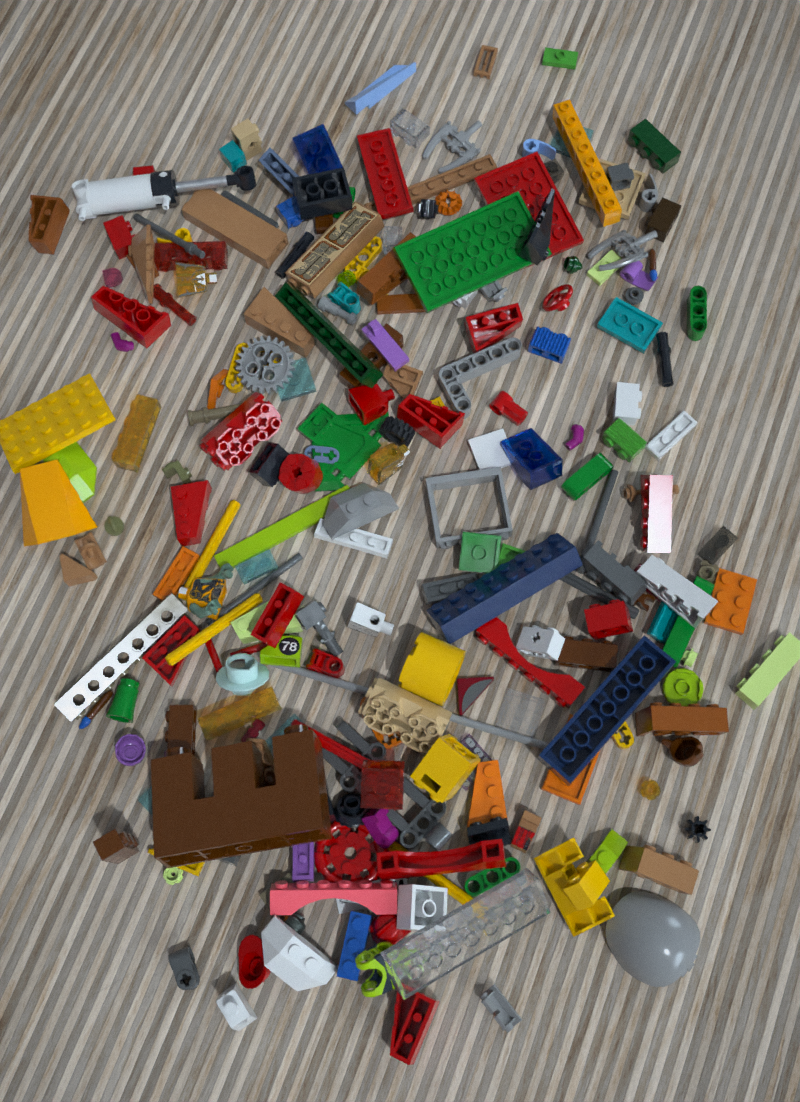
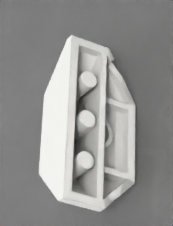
M276 915L273 916L261 931L264 966L297 992L327 984L338 970L339 965Z

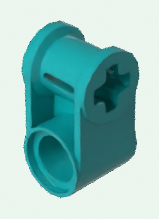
M339 282L337 284L338 287L332 293L329 292L327 297L333 303L341 306L342 310L350 314L354 312L357 315L361 311L359 296L344 283Z

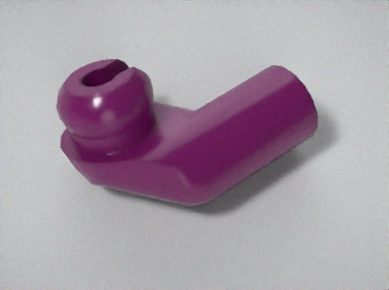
M118 332L110 335L118 351L128 352L134 349V343L122 340Z
M574 424L571 427L573 438L564 444L568 451H571L583 442L584 428L581 425Z

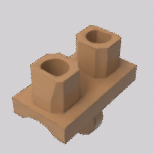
M92 532L83 538L75 540L89 570L97 569L107 562Z

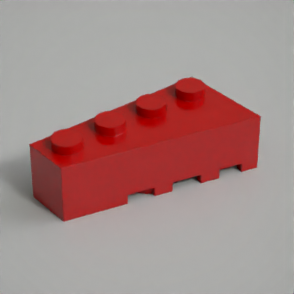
M102 286L91 296L94 310L146 349L171 327L169 313L157 311L155 307L143 305L134 298L124 297V294L108 287Z

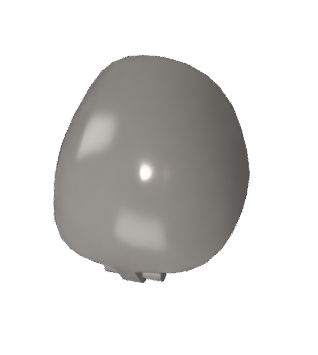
M637 891L622 897L612 910L615 916L607 920L606 924L607 944L621 967L637 980L654 987L668 986L680 976L684 977L687 971L690 972L695 965L693 962L697 958L696 953L700 944V931L693 918L672 901L653 893Z

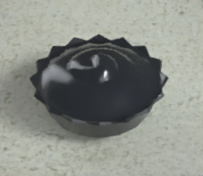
M359 794L344 795L334 807L336 822L348 828H357L359 825H364L361 818L372 806L369 801Z

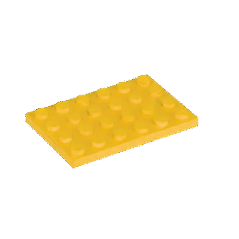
M89 373L0 420V444L12 471L17 474L21 468L36 464L112 423L116 419Z

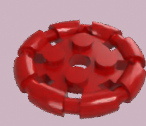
M334 821L331 824L332 839L315 842L317 847L316 852H314V863L317 872L322 874L323 880H327L330 883H338L343 880L344 874L351 875V883H359L361 880H378L380 877L377 871V861H370L371 853L388 852V849L381 848L375 840L370 844L365 838L371 834L365 824L358 826L357 834L350 832L351 828L341 826L339 822ZM339 829L342 835L335 839L332 834ZM325 846L331 847L330 855L324 854ZM348 848H354L357 852L356 857L352 860L345 857V851ZM330 864H333L336 868L332 873L327 868ZM367 869L369 874L363 878L360 873Z

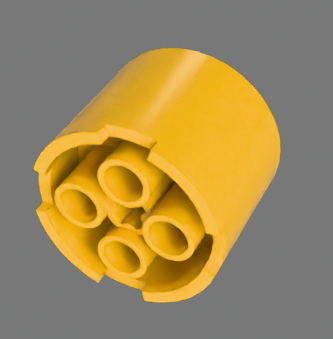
M421 632L415 640L414 644L416 646L413 647L405 661L399 677V682L401 683H399L398 687L442 707L456 681L466 651Z

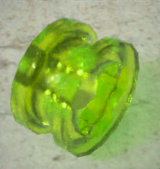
M345 270L338 275V282L344 283L348 288L356 281L355 274L350 270Z

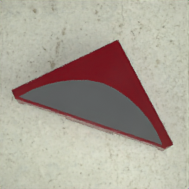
M494 676L457 678L459 716H463L469 707L494 681Z

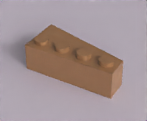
M265 287L262 288L244 312L247 325L266 336H270L273 340L277 337L279 343L284 341L285 347L289 346L292 351L304 358L308 356L316 345L314 335Z

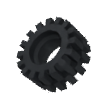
M387 416L379 429L380 435L384 439H388L394 445L398 444L399 447L403 446L404 448L409 446L415 435V430H413L412 426L404 423L403 420L400 421L396 417L394 419L393 416Z

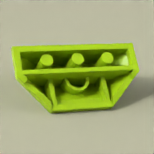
M77 442L43 459L44 462L58 459L83 503L95 495L97 467Z

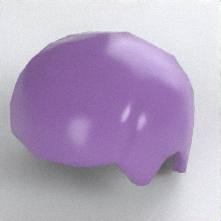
M136 734L122 736L115 745L116 758L124 766H135L141 763L145 757V742Z

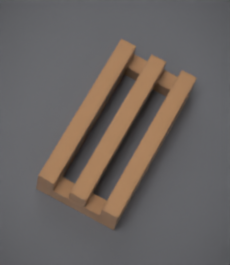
M486 45L481 46L473 76L477 77V75H480V78L486 76V79L490 80L498 48ZM487 51L482 70H479L484 52ZM491 52H493L492 59L487 72L486 67L490 58Z

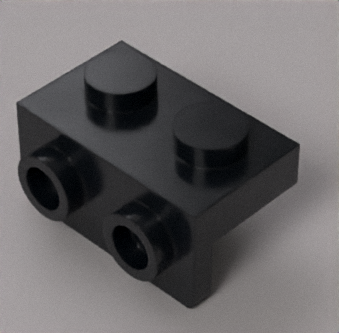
M495 817L490 819L488 823L475 822L466 828L470 845L480 841L502 839L504 846L512 843L507 818Z

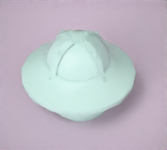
M247 653L230 656L226 660L225 666L216 674L218 685L238 696H250L256 688L264 685L269 679L267 667L257 662L255 657ZM237 659H244V660H245V661H237V662L231 663L232 661L237 660Z

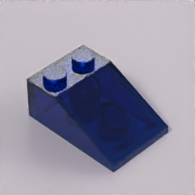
M324 124L292 138L294 149L307 175L343 168Z
M532 428L500 441V446L518 477L530 490L562 476L563 459Z

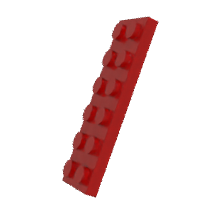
M390 128L357 135L377 213L381 215L382 219L414 212Z

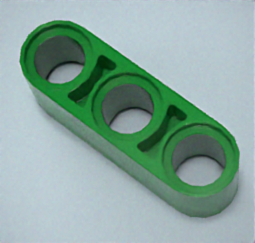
M699 285L691 289L687 298V336L692 341L701 340L707 328V292L704 287Z
M599 453L562 484L561 488L573 501H576L603 479L614 468V465L602 453Z
M514 857L506 858V863L510 861L516 865L514 873H508L505 867L485 869L470 877L464 884L465 892L471 897H476L513 878L520 871L519 861ZM490 871L496 872L498 875L497 882H488L486 878L487 873ZM470 881L478 882L480 886L478 892L472 893L468 890V883Z

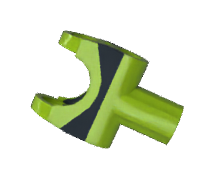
M381 942L360 953L355 958L356 967L360 970L374 969L372 975L361 985L362 995L365 997H376L395 989L397 982H400L398 971L419 961L418 953L413 944L393 951L391 943Z

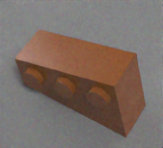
M30 195L32 208H30L29 242L38 253L54 255L70 209L59 197Z

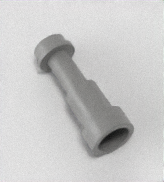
M323 296L318 303V309L323 312L327 311L335 316L338 315L346 319L347 324H355L358 316L354 312L350 314L342 310L341 306L333 303L330 298Z

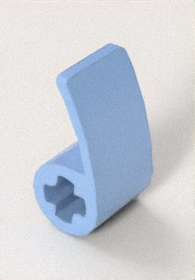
M527 139L523 143L522 157L538 152L555 161L556 149L551 145L536 139Z

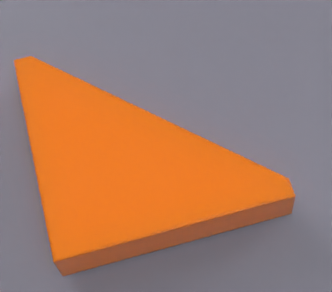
M223 369L211 379L208 409L216 407V400L220 398L225 386L222 384L223 380L227 377L229 370Z

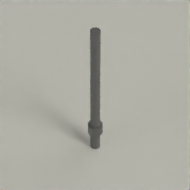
M137 213L133 216V219L142 225H151L153 231L181 246L187 253L195 254L200 258L205 257V252L200 250L194 243L186 242Z
M611 470L585 549H582L580 554L583 564L577 569V572L580 574L585 573L583 556L592 548L597 538L619 473L617 470Z
M300 553L294 555L229 605L221 607L218 619L255 593H258L302 560L303 557ZM210 618L206 623L210 626L217 620Z

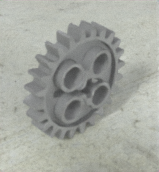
M261 336L260 341L253 338L254 343L247 342L249 347H242L244 353H238L241 359L236 360V363L240 365L236 367L237 372H240L237 376L239 379H242L241 383L243 385L247 384L246 388L248 390L251 388L253 392L259 390L262 395L264 391H267L270 395L271 390L278 393L277 387L284 389L283 383L289 384L287 378L294 377L290 372L295 371V367L292 366L295 364V360L291 359L294 355L292 352H289V346L284 347V341L279 343L277 337L273 341L270 336L267 337V340H264L263 336ZM265 351L262 357H257L258 352ZM275 358H282L279 363H273ZM253 367H257L258 370L255 373H250ZM269 374H274L273 379L266 380Z

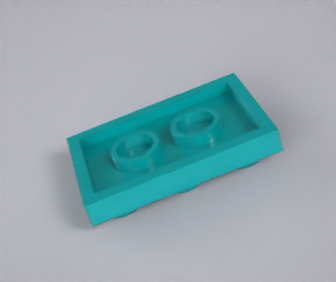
M615 297L598 322L597 328L644 354L662 327L663 322Z

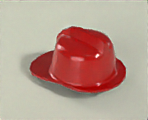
M397 914L377 915L372 920L370 926V934L373 941L377 944L389 942L392 946L412 930L396 929Z
M256 935L246 936L239 946V980L245 988L254 989L262 982H265L271 971L264 966L262 939Z

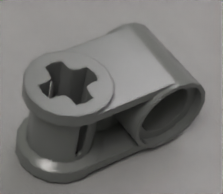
M190 946L170 953L168 959L178 987L182 990L197 988L200 983V976ZM187 976L192 977V980L189 981V984H185V980L188 978Z

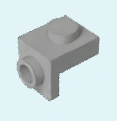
M496 281L480 290L488 302L494 300L498 302L505 297L503 293L508 289L506 287L502 288L499 282Z

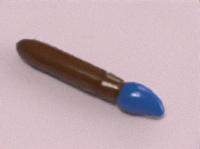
M650 249L649 277L652 281H655L657 279L656 252L654 249Z
M113 690L107 691L88 712L87 716L83 717L79 729H84L91 723V720L110 700Z

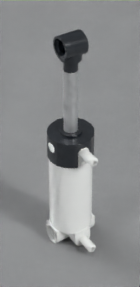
M241 166L233 175L177 182L174 170L90 182L88 179L74 182L72 190L77 201L76 212L79 214L78 219L84 221L85 219L97 218V215L157 207L168 210L169 206L180 204L179 192L236 185L237 188L240 187L243 191H249L254 189L257 184L253 168L251 166Z

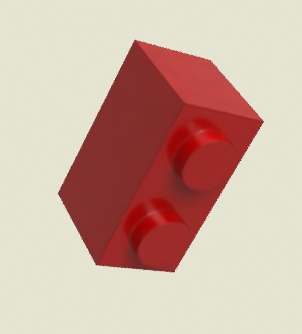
M123 215L103 223L119 260L129 254L128 247L131 246L132 238L135 236V234L131 235L130 233L133 229L129 220L125 222Z

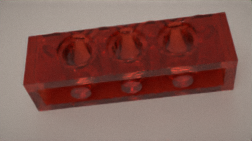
M225 241L192 242L205 252L204 258L187 253L184 248L174 242L155 243L154 263L158 271H199V269L203 271V267L205 270L228 269V248ZM176 263H183V264H190V265H198V266H187L186 269H185V266L177 265Z

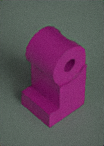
M386 805L371 808L361 818L372 838L384 849L389 848L399 836L398 830L391 824L386 815L389 812Z

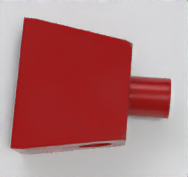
M375 384L373 388L364 385L348 389V402L363 425H367L388 412L389 401L395 399L392 389L382 391L378 384Z

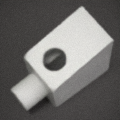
M357 602L347 628L377 637L379 632L391 635L394 624L384 621L386 614Z
M237 983L218 995L216 1003L232 1029L240 1031L257 1019L256 1014Z

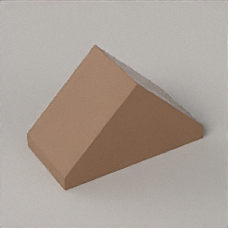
M61 553L60 562L63 579L69 587L95 581L98 578L94 572Z

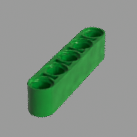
M696 576L693 584L711 595L715 586L714 583L699 576ZM679 615L662 648L665 653L676 661L673 666L677 668L695 630L694 627Z

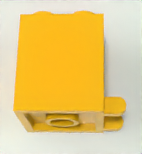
M450 734L441 736L436 740L410 776L417 787L427 790L430 793L429 796L438 803L452 799L481 760L480 756L472 753L457 740L458 738Z

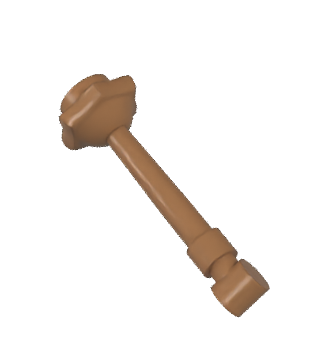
M627 484V487L624 488V498L633 502L636 495H641V490H636L633 485ZM673 485L672 494H678V485Z

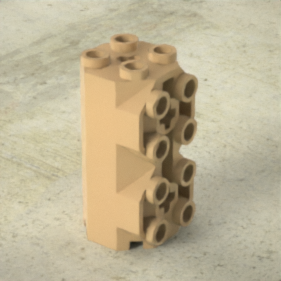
M375 677L365 695V700L358 714L364 718L363 720L369 728L383 735H390L394 732L401 736V741L405 746L420 753H428L436 740L443 735L452 712L380 677L379 679Z

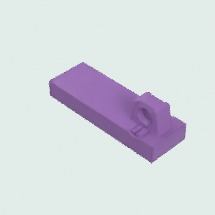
M376 319L361 329L363 335L394 371L409 362V357Z
M314 842L293 846V882L300 880L314 881Z

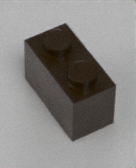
M662 197L659 204L655 203L651 212L653 213L652 217L648 216L644 227H647L645 234L655 230L658 236L654 239L664 243L679 215L682 205Z

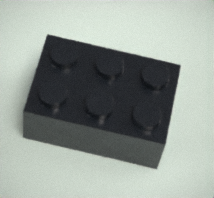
M344 168L292 178L293 192L301 220L352 210V195Z

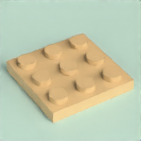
M598 158L605 174L607 167L618 165ZM632 169L634 179L631 182L630 188L614 191L622 208L621 218L627 220L630 217L646 177V173ZM584 187L578 204L595 209Z

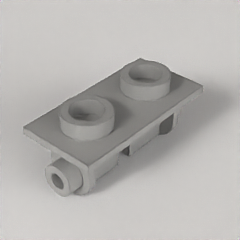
M495 984L481 994V1003L484 1004L491 1014L493 1012L497 1014L494 1019L503 1031L510 1032L516 1024L522 1021L521 1017Z

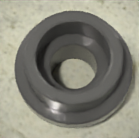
M637 287L629 288L625 294L627 302L631 305L639 304L644 297L643 291Z

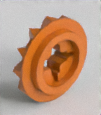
M448 189L445 192L440 191L439 195L435 197L440 214L454 215L462 207L460 194H456L455 190L453 192ZM447 198H449L451 201L450 207H448V204L446 202Z

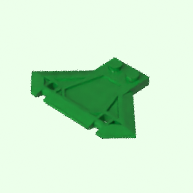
M321 403L297 428L299 433L312 442V446L333 447L339 452V460L334 464L319 463L323 478L315 492L337 491L345 486L341 482L345 477L350 480L381 447L378 440L381 437L383 438V436L380 435L379 429L385 418L389 416L388 412L369 424L363 425L357 414L337 415L325 404ZM372 431L376 432L373 436L370 435ZM312 449L313 459L314 456H321V453H316L315 449ZM330 451L328 454L323 453V456L329 457L330 461L337 457L333 451ZM336 470L339 471L336 476L333 475Z

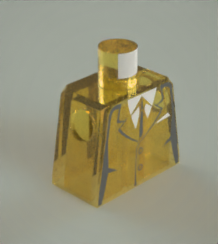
M175 262L178 297L207 292V284H217V273H206V266Z
M390 443L370 456L367 473L379 486L403 467L404 457L410 453L408 447L404 444L397 447L394 443Z

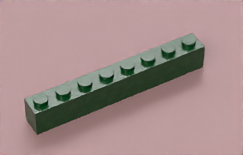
M287 282L283 284L275 297L360 383L373 388L383 376V373L297 288Z

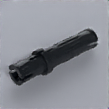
M306 231L299 242L293 245L292 251L275 271L276 275L281 279L285 278V272L307 251L306 249L314 240V236L310 232Z
M659 332L656 334L658 344L656 352L659 355L662 386L670 387L674 385L670 360L671 347H669L668 333Z

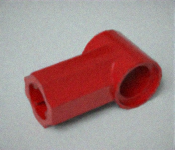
M500 391L489 404L490 409L500 416L504 415L517 426L521 425L528 415V412L513 402V398L505 391Z

